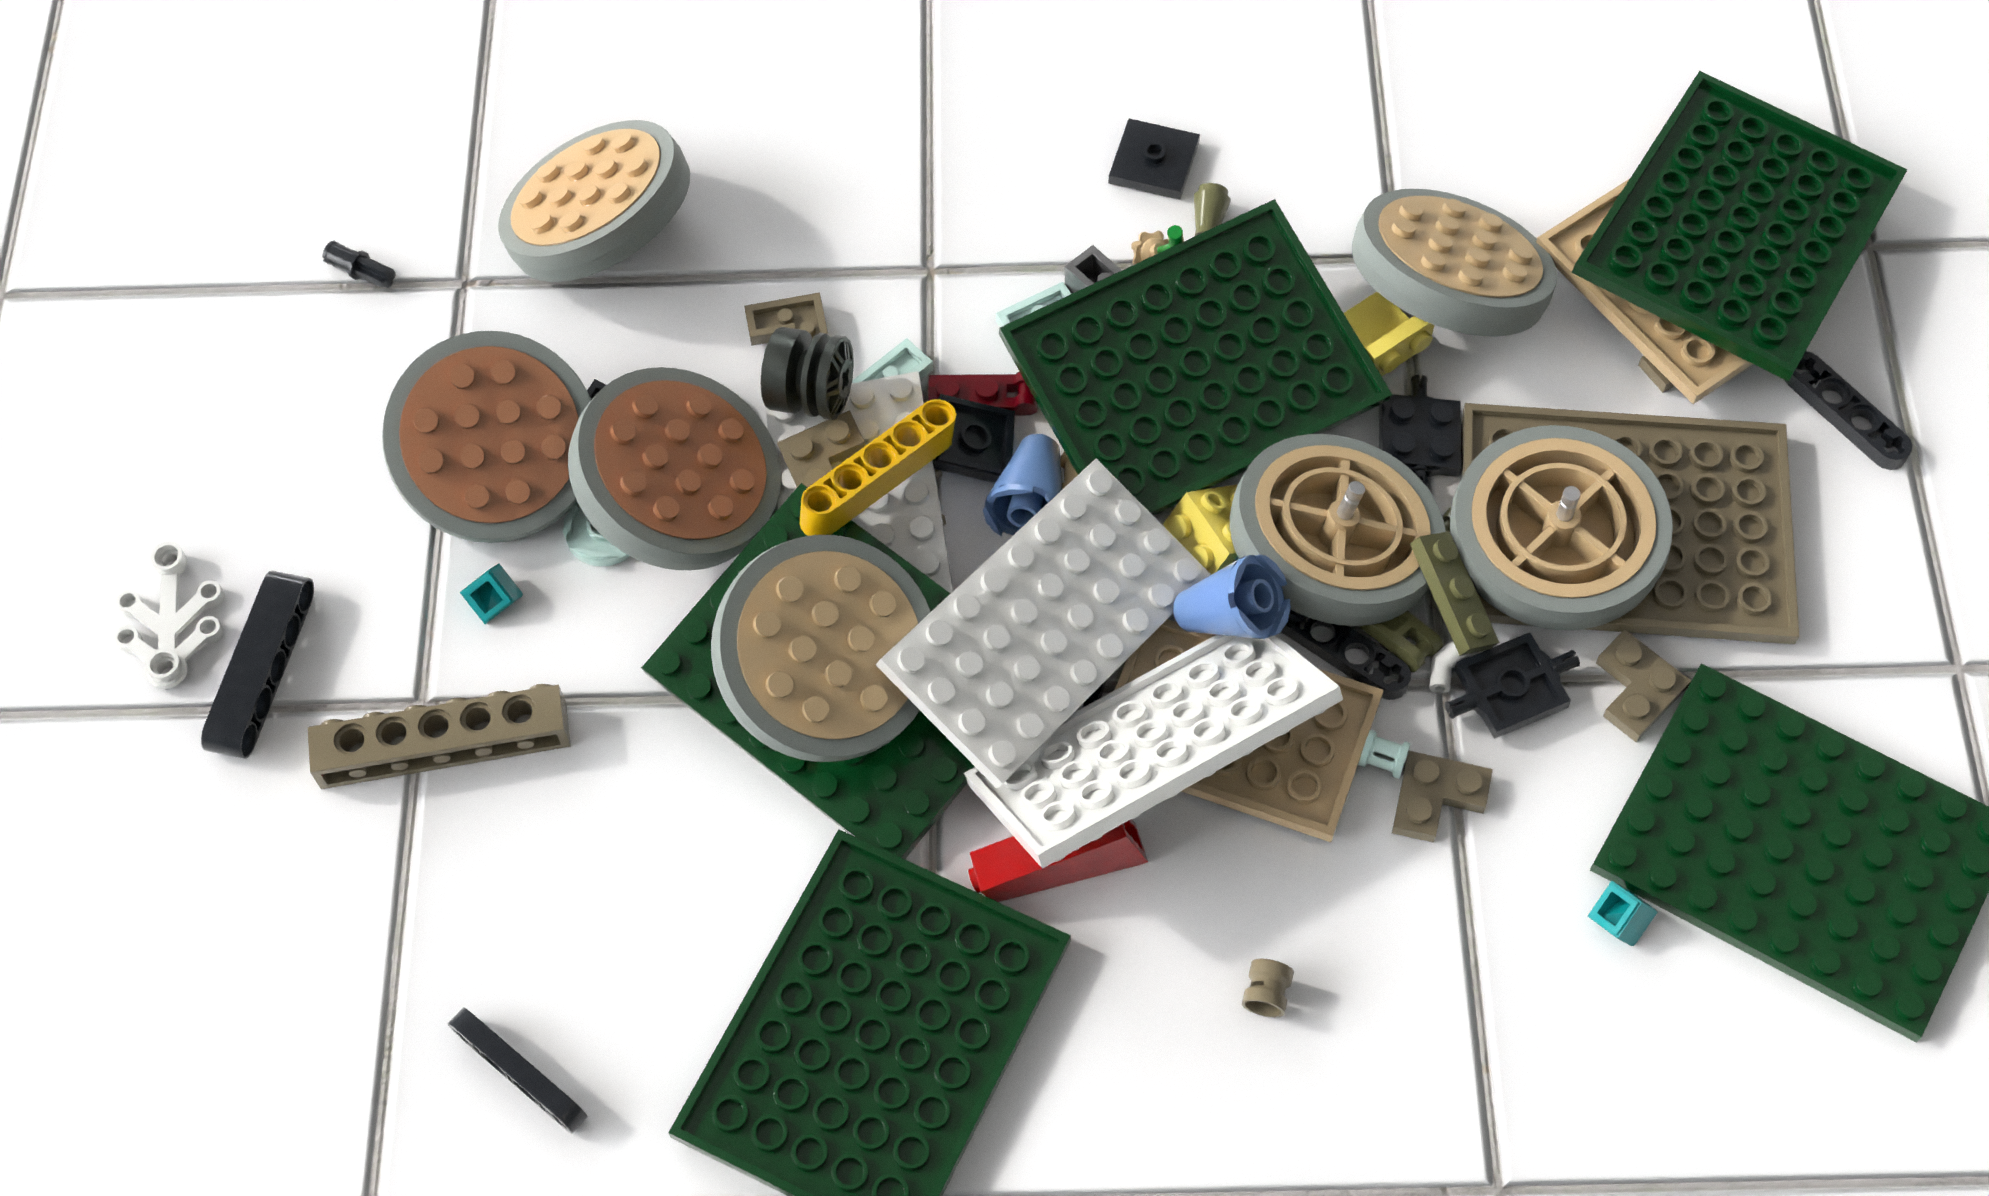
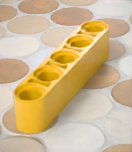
M934 399L925 402L810 485L803 492L801 498L800 528L804 534L808 536L832 535L947 450L953 440L956 420L955 408L945 400Z

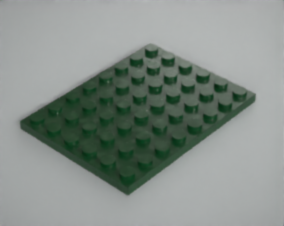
M1699 70L1576 261L1571 273L1789 382L1906 174L1907 169Z
M1275 199L1000 327L998 333L1077 475L1097 458L1153 516L1178 504L1186 492L1209 489L1246 471L1253 460L1273 444L1295 436L1324 433L1389 401L1392 396L1391 391Z
M801 483L641 669L646 675L848 834L906 859L967 785L968 782L964 773L975 767L921 711L893 740L864 756L832 762L801 760L775 751L751 735L728 708L714 675L711 657L712 630L720 603L733 580L750 561L766 550L789 540L808 536L800 528L801 498L803 492L807 489ZM852 520L832 534L862 541L891 557L917 584L926 599L930 611H933L951 594Z
M1701 663L1592 864L1590 871L1609 881L1616 882L1637 896L1917 1043L1923 1036L1989 893V806Z
M838 829L668 1134L670 1138L787 1196H943L1071 942V935Z

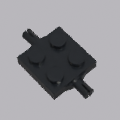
M1414 375L1411 377V395L1392 394L1389 401L1379 405V449L1389 453L1405 464L1428 488V477L1436 475L1458 477L1462 469L1461 401L1428 397V378L1422 375L1420 379V375Z
M1530 632L1489 650L1456 662L1454 670L1465 688L1466 695L1445 702L1446 711L1454 719L1459 715L1475 710L1484 720L1494 739L1569 707L1571 699L1561 684L1560 673L1574 667H1579L1578 655L1575 656L1576 652L1574 650H1570L1551 659L1549 655L1539 648Z

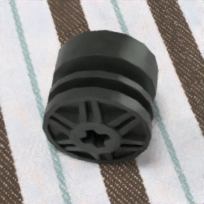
M787 327L777 328L769 339L761 368V397L765 407L769 410L792 414L799 412L803 407L804 413L810 417L820 415L824 419H837L838 415L845 409L853 380L854 358L851 341L846 336L835 335L830 337L826 333H819L812 340L811 334L806 330Z

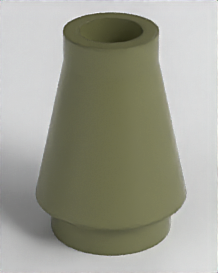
M1204 183L1199 186L1198 191L1194 194L1195 236L1222 224L1231 202L1228 196V189L1223 185Z

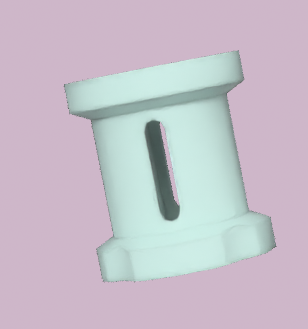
M1370 730L1358 765L1365 767L1367 764L1379 767L1392 772L1393 777L1399 779L1411 743L1405 741L1403 744H1399L1378 737L1376 731Z

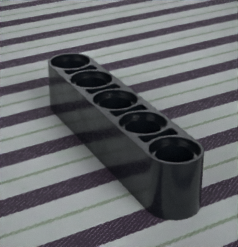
M269 571L265 575L205 721L201 735L203 750L243 759L248 758L252 754L311 606L314 595V583L311 578L277 571Z

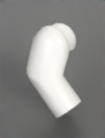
M1453 640L1449 641L1432 657L1429 689L1435 693H1448L1451 687L1452 668L1455 667L1456 662L1471 657L1476 652L1459 656Z

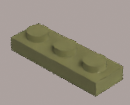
M1450 531L1420 536L1411 542L1410 546L1459 656L1489 650L1500 643L1474 584L1462 562Z

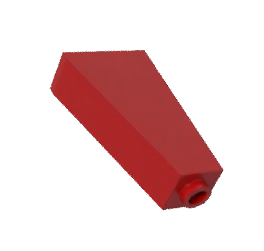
M1131 819L1105 833L1099 839L1087 843L1066 855L1060 861L1054 862L1043 869L1017 839L1012 836L969 852L973 868H970L968 872L972 886L977 893L981 892L992 900L1002 902L1147 863L1148 860L1136 823Z

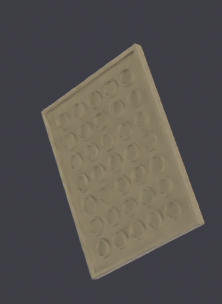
M1474 403L1464 404L1462 417V477L1472 461L1485 448L1498 439L1526 428L1559 425L1594 431L1617 441L1643 460L1663 487L1670 504L1673 532L1669 556L1660 578L1648 595L1631 611L1609 623L1584 630L1622 632L1625 629L1629 633L1796 644L1799 639V621L1786 424ZM1478 594L1491 623L1533 626L1502 613Z

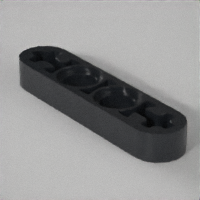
M1805 351L1789 382L1784 380L1787 385L1876 465L1887 470H1895L1902 467L1912 452L1910 438L1820 357L1812 352ZM1804 368H1806L1810 371V373L1805 371L1800 374L1796 371V369L1803 370ZM1821 380L1816 388L1812 386L1813 383L1816 385ZM1825 390L1835 391L1842 397V402L1830 403L1824 399L1822 392ZM1855 416L1865 417L1870 421L1872 428L1869 430L1858 429L1852 423L1851 418ZM1877 432L1882 434L1881 437L1878 435L1876 440H1873ZM1894 446L1898 449V452L1894 450L1889 453L1884 448L1889 449Z
M1295 612V615L1289 614L1288 622L1281 633L1353 680L1384 690L1382 695L1384 699L1395 700L1401 698L1406 693L1411 680V671L1403 660L1350 626L1330 624L1308 618L1304 629H1300L1301 621L1305 622L1307 616ZM1326 626L1333 632L1334 637L1330 641L1320 642L1315 640L1310 632L1314 627ZM1351 648L1362 649L1367 654L1368 660L1362 664H1353L1346 659L1345 652ZM1376 660L1379 661L1378 669L1374 668L1373 674H1369ZM1392 673L1399 676L1398 681H1393L1390 685L1384 682V677H1389Z
M463 1007L448 1022V1026L467 1045L569 1133L572 1134L588 1117L582 1108L468 1009Z

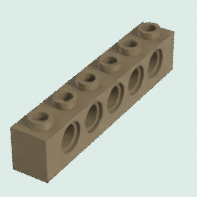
M536 684L528 690L516 692L495 691L487 697L475 699L454 698L447 701L446 704L428 707L412 705L404 711L387 714L371 712L365 714L362 718L346 721L330 719L322 722L321 725L307 727L310 773L320 789L571 747L567 706L559 684ZM531 715L527 721L515 723L520 716ZM489 722L484 729L473 730L477 724ZM448 729L442 736L432 737L436 731ZM406 736L402 742L390 745L396 737ZM363 743L360 749L348 752L353 745Z

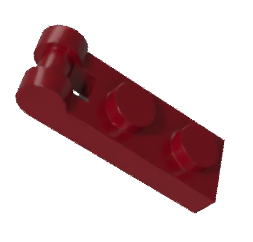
M1020 371L1016 374L929 375L928 401L938 399L940 394L1012 410L1015 411V416L1032 415L1038 410V404ZM1018 392L1016 397H1007V393Z

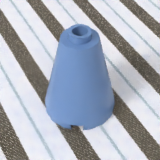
M1044 434L1026 436L986 497L983 509L985 521L998 535L1002 536V532L1013 536L1062 490L1060 448L1054 439Z
M1247 555L1180 592L1174 601L1173 614L1178 625L1187 632L1265 639L1279 634L1288 622L1291 608L1290 599L1284 600L1282 586L1287 585V582L1278 565L1266 555Z

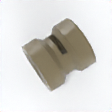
M1261 958L1252 960L1248 975L1251 979V985L1245 989L1241 1005L1257 1015L1273 1018L1284 1016L1288 1001L1284 994L1285 990L1291 987L1294 970L1284 963L1271 959Z

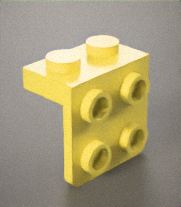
M1375 292L1344 312V315L1381 376L1390 373L1415 354L1425 350L1433 339L1434 324L1415 316L1409 319L1399 307L1388 301L1378 292Z
M1238 484L1186 492L1163 523L1164 527L1211 575L1233 563L1238 557L1230 532V512Z

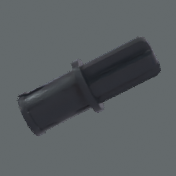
M335 240L330 241L323 250L322 258H325L323 262L346 271L352 279L358 280L362 278L379 287L389 288L392 286L396 276L394 269L370 259L367 252L363 250L357 252Z

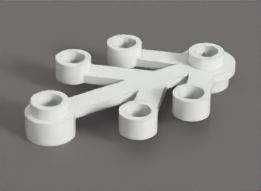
M175 542L160 543L152 550L150 555L153 567L161 575L159 615L148 607L134 590L121 592L115 600L116 607L123 616L128 618L135 617L158 636V650H155L143 641L142 636L135 627L126 625L120 627L115 632L114 642L122 652L133 653L146 664V678L154 687L160 689L172 688L181 683L188 671L187 661L205 643L214 644L220 641L224 635V628L219 620L214 616H205L197 622L196 630L176 647L177 635L206 607L216 608L220 606L225 599V593L218 582L213 580L205 581L199 585L197 593L178 610L179 576L187 566V557L182 548ZM176 560L173 564L166 566L170 561ZM216 591L213 597L205 598L208 592ZM136 600L131 607H124L128 601ZM216 626L213 632L204 634L208 627ZM127 636H134L129 643H123ZM173 667L169 672L162 674L164 669Z

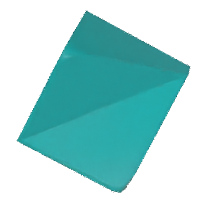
M500 563L487 570L460 592L484 624L488 623L523 596L522 591Z
M1611 880L1587 917L1617 939L1630 946H1634L1658 911L1625 887Z

